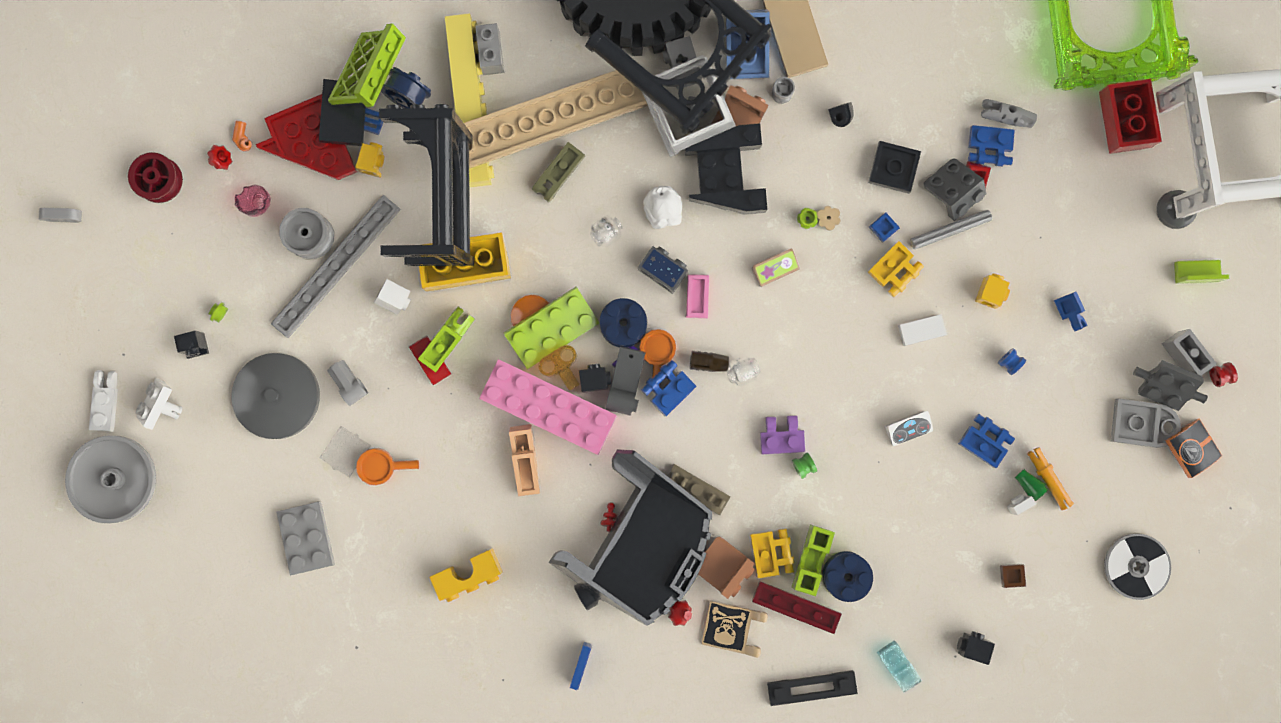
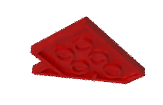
M322 94L264 118L272 138L255 144L259 150L336 180L357 173L346 145L319 143Z

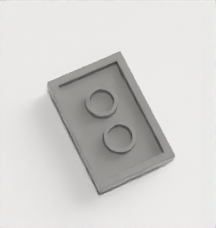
M321 501L277 511L290 576L335 565Z

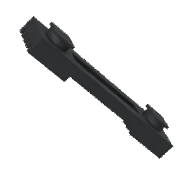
M853 670L793 680L767 682L770 706L858 694L855 672ZM833 682V690L791 695L790 688Z

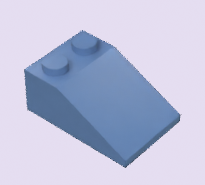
M768 9L746 10L761 24L770 25V12ZM726 18V29L736 27ZM732 33L726 36V49L735 50L741 44V37L738 34ZM769 41L762 49L757 48V53L749 63L745 60L740 66L743 70L736 79L769 78ZM726 56L727 66L735 56Z

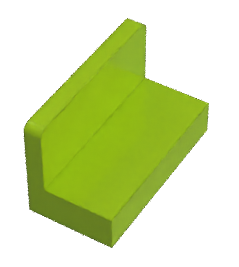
M1221 260L1174 262L1175 284L1211 283L1230 279L1229 274L1222 275Z

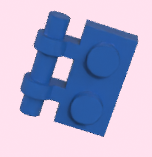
M972 125L970 127L968 148L977 149V153H969L968 161L981 165L992 163L1000 167L1012 165L1013 157L1005 156L1004 152L1013 151L1015 130ZM985 150L996 151V154L988 155L985 153Z
M673 360L667 365L664 364L659 369L660 372L653 379L649 378L646 381V385L641 389L646 396L652 391L656 394L650 401L664 416H667L697 387L683 371H680L676 376L673 374L672 371L677 367ZM667 378L670 382L661 389L659 384Z
M977 414L974 421L980 424L979 429L977 430L973 426H969L958 444L991 467L997 468L1008 452L1001 445L1004 441L1011 445L1015 438L1005 428L1001 429L993 424V420L990 418H984L982 415ZM987 430L996 435L995 440L985 435Z

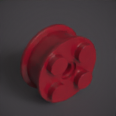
M149 152L140 155L132 162L128 171V182L131 189L138 196L153 203H164L172 200L180 192L183 184V175L179 166L174 161L160 153Z

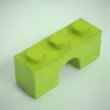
M810 524L792 583L794 590L812 596L817 595L822 578V564L826 554H829L835 532Z

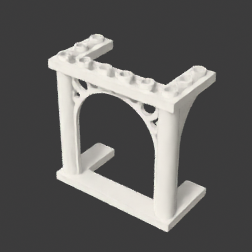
M1281 69L1203 76L1202 71H1198L1156 92L1159 114L1168 113L1185 104L1199 187L1173 197L1177 218H1185L1224 203L1281 197V175L1270 178L1221 183L1206 96L1264 92L1266 93L1267 103H1275L1281 100Z

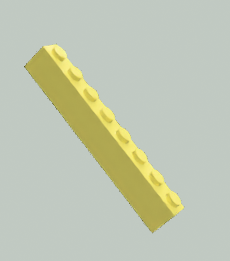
M470 13L445 16L455 112L463 123L487 115L486 103H482V95H485L484 83L480 82L479 75L483 73L480 68V62L477 61V54H479L478 44L475 41L477 22L472 20ZM489 162L470 168V187L492 185L491 178H494L493 165L489 166Z

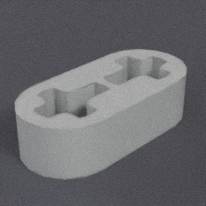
M39 208V220L48 222H81V210Z

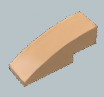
M532 424L510 427L509 436L518 496L540 494Z

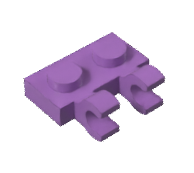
M796 415L787 416L788 431L776 432V417H766V432H760L761 454L805 452L804 430H798V417Z

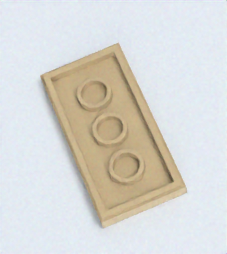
M762 0L764 8L770 12V25L786 76L791 78L827 67L828 61L808 0Z

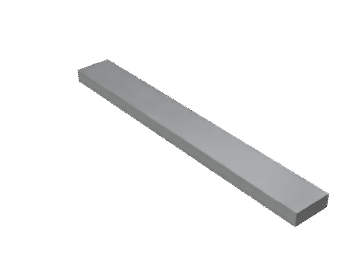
M383 195L272 321L271 325L286 338H289L401 209Z

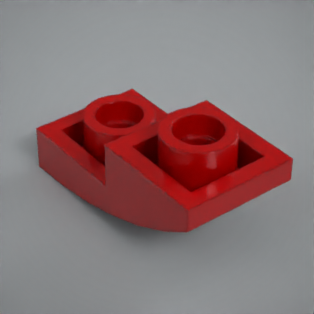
M425 336L410 345L409 348L432 385H435L451 375V372L444 362L434 372L418 360L431 342L429 337Z

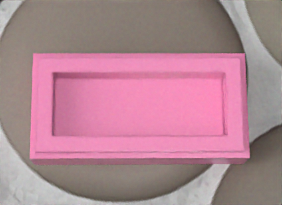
M688 274L686 318L707 319L709 275Z

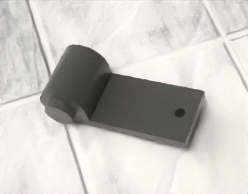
M620 346L606 410L631 416L632 412L637 411L639 400L635 399L646 352Z

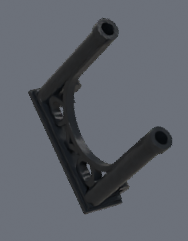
M703 0L716 16L719 28L718 41L713 54L705 65L685 78L666 80L652 75L599 29L588 39L585 47L589 51L598 54L679 122L684 135L688 132L693 133L700 124L699 116L702 112L707 113L714 105L712 100L716 95L722 96L729 87L726 83L732 77L734 80L743 70L740 66L745 60L749 63L757 53V48L762 49L771 36L769 33L771 25L761 24L734 0ZM722 14L736 27L725 30ZM732 33L738 34L741 37V44L735 50L726 49L724 37ZM720 51L726 56H735L725 70L720 65L722 55L719 54ZM702 76L705 79L708 76H716L717 79L705 93L704 83L698 78ZM690 83L699 85L700 93L694 100L684 98V85ZM663 86H679V99ZM695 105L692 110L687 107Z

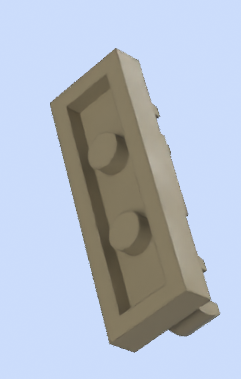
M675 464L668 474L670 479L716 514L721 515L730 499L729 495Z

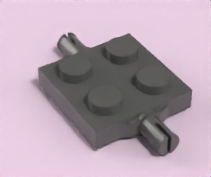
M1163 360L1151 371H1146L1139 367H1136L1133 375L1145 379L1138 389V395L1177 411L1190 399L1203 404L1207 401L1208 395L1197 392L1198 388L1204 383L1203 377Z

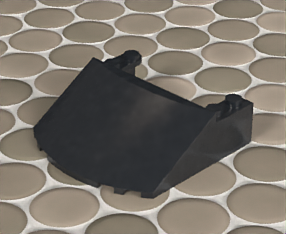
M617 449L612 457V468L636 486L594 559L588 567L569 552L560 550L552 556L549 563L577 582L578 586L648 626L654 623V620L659 616L666 615L670 611L669 608L676 601L680 602L694 583L707 554L704 551L707 540H710L711 537L709 522L712 520V511L636 451Z

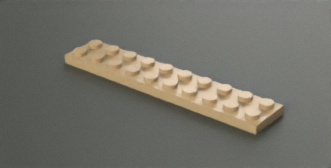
M615 70L465 122L464 124L473 135V144H469V169L648 106L642 91Z

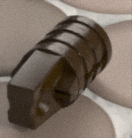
M691 351L690 370L708 372L728 371L729 356L712 352Z

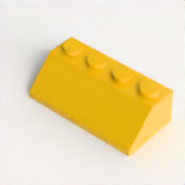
M502 232L470 237V255L474 257V266H419L422 289L428 292L511 279Z

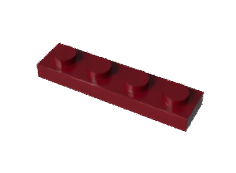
M759 581L752 602L832 634H835L842 615L838 611Z

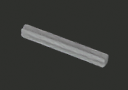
M985 210L916 236L910 240L913 249H918L992 220L991 212Z

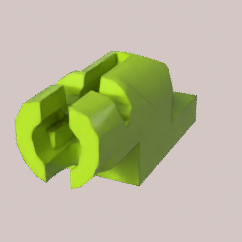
M459 306L418 358L419 361L434 372L439 369L475 320L469 314L463 324L459 325L457 320L464 312Z

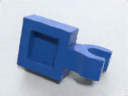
M1077 291L1054 300L1062 320L1069 318L1074 332L1087 326L1084 317L1080 315L1085 309Z

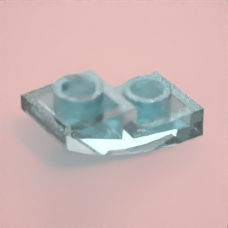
M895 640L877 652L903 693L922 681Z

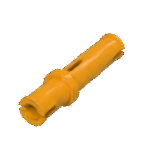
M1040 447L1033 449L1034 452L1029 451L1027 455L1036 467L1037 475H1041L1060 509H1068L1064 501L1071 507L1074 504L1068 496L1054 473L1052 464L1048 463Z

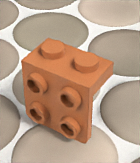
M730 85L725 96L726 104L736 126L760 123L769 106L763 98L759 96L752 97L740 86L734 87ZM719 110L711 125L723 120Z
M718 536L705 551L707 554L698 575L729 599L730 596L735 597L741 589L739 584L744 578L748 579L755 570L753 568L755 563L722 537Z

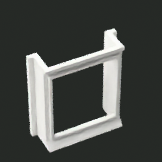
M701 55L660 73L656 77L670 80L697 67H703L708 61L707 57ZM715 76L706 77L709 87L715 82ZM643 93L670 157L677 155L679 151L736 127L723 94L721 97L716 95L714 99L723 120L675 141L662 108Z

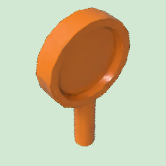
M660 329L651 330L646 333L640 344V351L646 352L644 360L653 365L652 379L660 372L659 369L662 365L672 360L676 351V343L672 335Z
M372 448L361 454L357 461L356 469L362 481L369 485H380L390 479L394 470L419 469V460L394 461L389 452L384 449Z

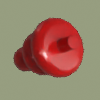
M612 502L607 504L608 512L603 514L604 518L607 519L600 522L602 526L607 527L606 532H610L615 523L613 519L617 518V514L613 513L615 504Z

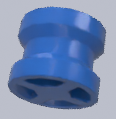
M1012 348L999 360L998 364L1007 368V372L1013 375L1026 363V359L1019 357L1017 351Z

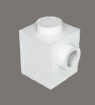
M387 279L374 303L398 315L401 309L406 310L411 300L407 298L410 291Z

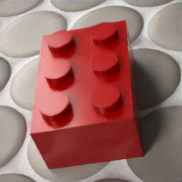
M1151 79L1108 84L1099 92L1109 154L1148 149L1162 142Z

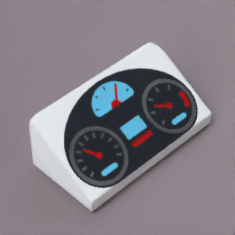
M923 411L885 426L892 446L933 431L928 411Z

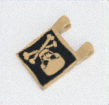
M710 601L702 645L758 658L760 657L761 648L746 645L751 619L765 623L768 615L762 611Z

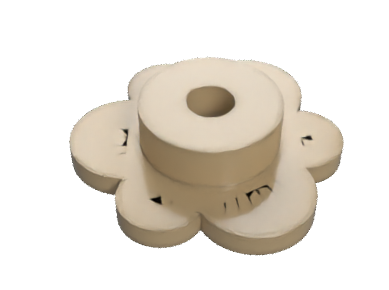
M825 206L824 210H819L817 212L819 226H825L829 231L833 230L835 225L841 222L839 209Z

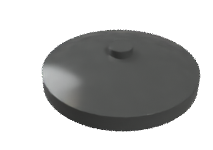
M269 353L254 358L240 370L232 387L231 400L237 419L249 432L262 438L283 439L296 435L310 424L318 410L320 390L314 373L303 361L287 354Z

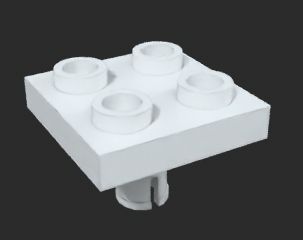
M157 378L154 383L151 382L146 389L147 397L144 402H140L136 410L138 420L144 427L153 429L160 413L177 420L180 416L178 413L181 414L182 412L181 406L167 402L172 389L164 381Z

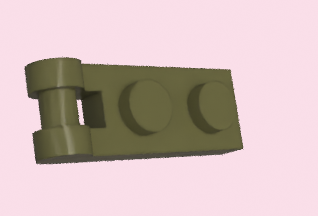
M567 142L534 184L532 190L537 194H542L547 202H551L559 189L585 158V154ZM547 181L552 184L550 189L544 186Z

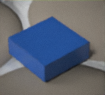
M886 212L869 226L882 243L900 229Z

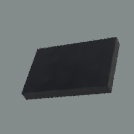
M323 79L319 143L362 146L364 142L366 106L363 103L332 105L328 99L338 80Z

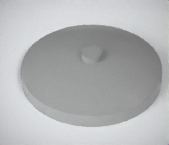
M102 436L92 439L75 452L68 464L65 476L67 495L74 508L81 515L98 523H118L131 519L148 505L153 496L156 486V470L153 460L144 447L132 439L122 436Z

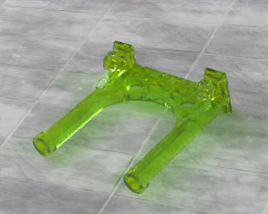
M1048 0L1058 72L1054 89L1062 88L1063 91L1075 89L1077 86H1083V88L1087 89L1095 87L1097 84L1107 86L1108 84H1116L1118 82L1151 79L1153 82L1163 77L1172 80L1180 78L1181 74L1190 71V68L1198 63V58H1195L1194 55H1188L1190 49L1188 38L1178 36L1173 0H1151L1154 21L1149 36L1139 46L1122 52L1101 51L1084 43L1073 29L1069 1ZM1157 34H1159L1160 46L1152 42ZM1148 49L1156 54V61L1145 62L1141 57L1142 50ZM1084 55L1092 57L1096 63L1095 68L1087 69V66H1081L1082 57ZM1131 59L1138 66L1125 68L1127 61ZM1103 63L1109 64L1113 68L1110 70L1098 71L1102 67Z

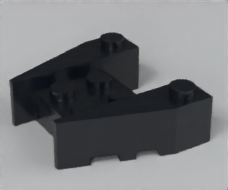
M760 123L738 125L685 148V156L697 155L700 194L689 195L690 202L730 210L744 215L766 213L768 210L766 188L743 190L740 151L758 150L761 148Z

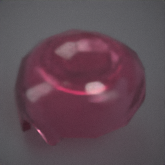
M256 184L244 186L242 193L235 195L236 208L241 213L250 217L261 216L270 206V194L264 187Z

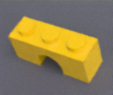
M493 548L470 558L473 565V574L470 578L459 577L453 566L430 576L429 578L439 601L446 599L447 602L458 598V593L464 590L470 593L479 589L478 584L484 581L488 585L499 580L498 575L503 573Z

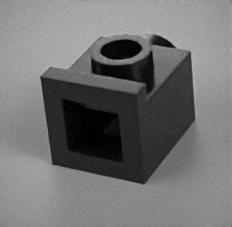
M191 331L174 336L177 352L186 354L187 359L209 354L204 333Z

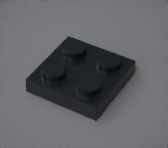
M879 141L868 183L910 194L921 151Z

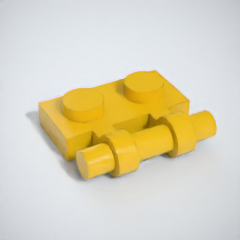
M898 241L868 273L882 287L890 282L893 287L888 293L895 297L899 292L902 293L906 289V285L911 279H915L919 275V271L924 266L919 261L912 266L909 261L914 255ZM903 268L906 273L898 279L895 275Z
M787 529L778 530V539L773 538L772 531L750 534L757 578L780 575L778 566L783 565L785 573L794 572L793 563L795 562L794 556H791L789 546L791 538L788 537ZM776 546H781L783 558L777 559Z

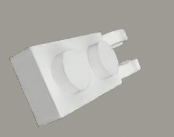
M97 370L94 373L89 430L114 432L118 389H116L118 375L115 371L108 372L106 383L108 388H103L104 372Z

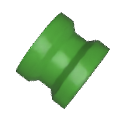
M808 452L803 454L802 458L792 460L801 479H804L810 472H817L816 465Z

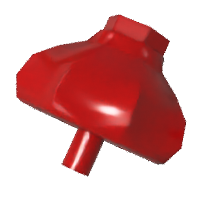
M213 145L211 150L207 152L209 157L208 163L216 169L227 170L233 162L231 152L226 150L224 146Z
M686 600L676 601L669 608L668 618L674 626H685L692 617V608Z

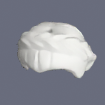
M670 186L652 188L643 202L646 218L650 221L654 229H661L666 226L680 224L682 218L681 196Z

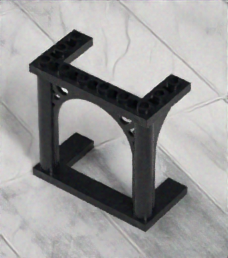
M420 104L411 105L410 108H401L400 105H386L385 109H379V119L384 123H399L409 128V131H403L404 142L420 145L428 150L432 166L433 245H380V255L384 257H404V265L474 266V257L470 255L469 144H473L472 133L454 109L449 108V105L436 104L435 108H425V105Z

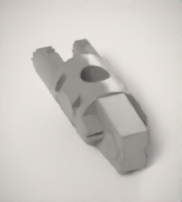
M984 99L982 102L984 109L981 112V116L985 119L1032 128L1037 121V114L1021 107Z

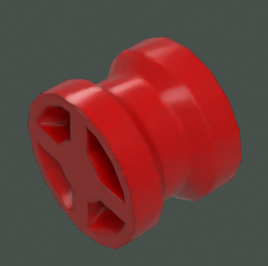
M1230 362L1224 363L1221 367L1214 366L1209 370L1211 381L1216 387H1222L1225 383L1232 384L1238 381L1237 370Z

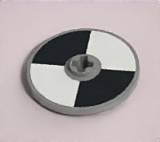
M1129 534L1117 539L1110 546L1105 557L1104 569L1107 580L1115 591L1127 598L1144 600L1156 596L1165 588L1171 575V560L1164 546L1153 537L1144 534ZM1135 562L1142 564L1139 567L1140 571L1134 570V567H1136Z

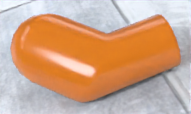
M236 121L232 140L240 150L249 151L252 147V142L245 135L246 123Z

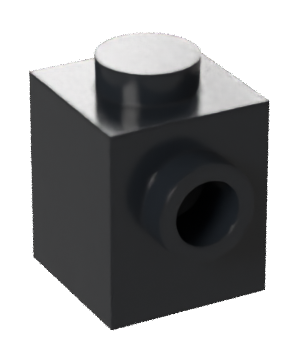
M600 364L587 365L588 369L579 370L582 393L608 390V385L612 384L610 371L606 372L605 367H600Z
M972 631L971 635L964 633L963 637L959 638L957 650H959L958 654L964 658L989 665L995 644L984 639L985 635Z

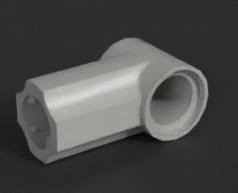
M344 360L335 363L327 370L339 387L341 397L349 406L368 394L363 383L354 376Z

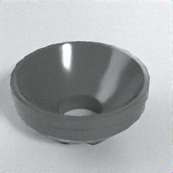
M1170 191L1159 199L1156 212L1159 220L1165 226L1172 229L1184 228L1196 218L1197 213L1185 218L1176 217L1173 197L1186 193V191Z

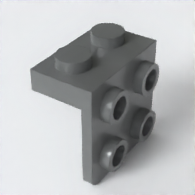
M955 158L948 161L924 182V188L946 204L948 216L954 221L960 216L965 215L974 204L980 202L986 195L984 179Z

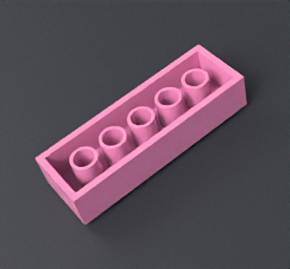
M499 359L479 398L599 455L617 415Z

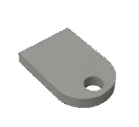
M1115 399L1110 442L1156 448L1166 447L1168 445L1165 440L1181 430L1178 415L1172 408L1166 405ZM1167 421L1173 426L1169 434L1163 428Z

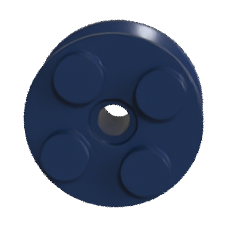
M393 67L390 70L389 78L381 89V92L390 101L400 105L401 108H410L414 104L422 105L424 100L431 96V89L420 82L421 79L418 75L412 72L407 74L397 67Z
M627 298L613 300L604 307L600 315L601 333L606 341L613 346L619 348L620 346H634L642 340L646 333V313L642 306L634 300ZM624 320L628 324L626 326H621L619 323Z
M849 551L838 552L832 555L823 567V583L826 589L838 600L855 602L864 598L871 590L873 585L872 569L869 563L856 553ZM850 573V578L844 579L845 574Z

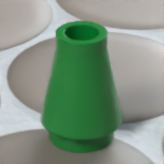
M1025 469L1015 476L1027 496H1032L1034 501H1037L1048 491L1045 483L1028 473Z

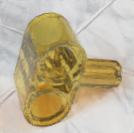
M561 346L540 360L538 368L544 376L553 377L559 374L569 391L579 386L578 380L570 369L577 360V352L572 346ZM565 350L573 352V358L570 361H564L561 358ZM548 361L553 362L555 365L554 370L550 373H546L543 369L544 364Z

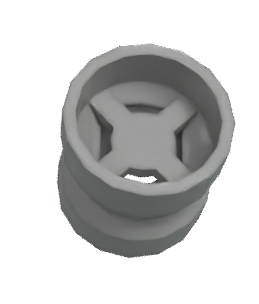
M788 77L777 79L771 93L774 101L781 104L790 101L795 91L794 82Z

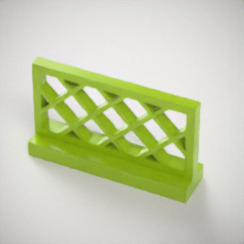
M393 23L386 24L384 30L360 34L328 99L332 105L363 103L366 107L374 106L406 39Z

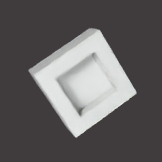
M1021 494L1011 500L1012 503L1007 508L1011 514L1019 515L1036 505V502L1032 496H1023Z

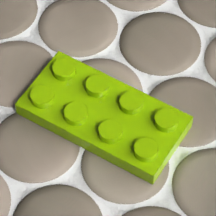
M574 287L505 331L504 335L528 370L598 325L599 321L579 289Z

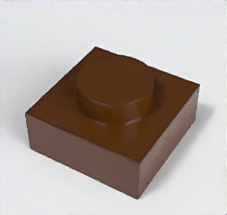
M1024 564L1000 565L1003 588L1026 587Z

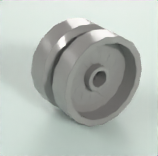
M297 208L292 210L283 218L280 224L279 236L282 244L290 252L304 259L320 258L333 245L334 230L331 223L312 209Z

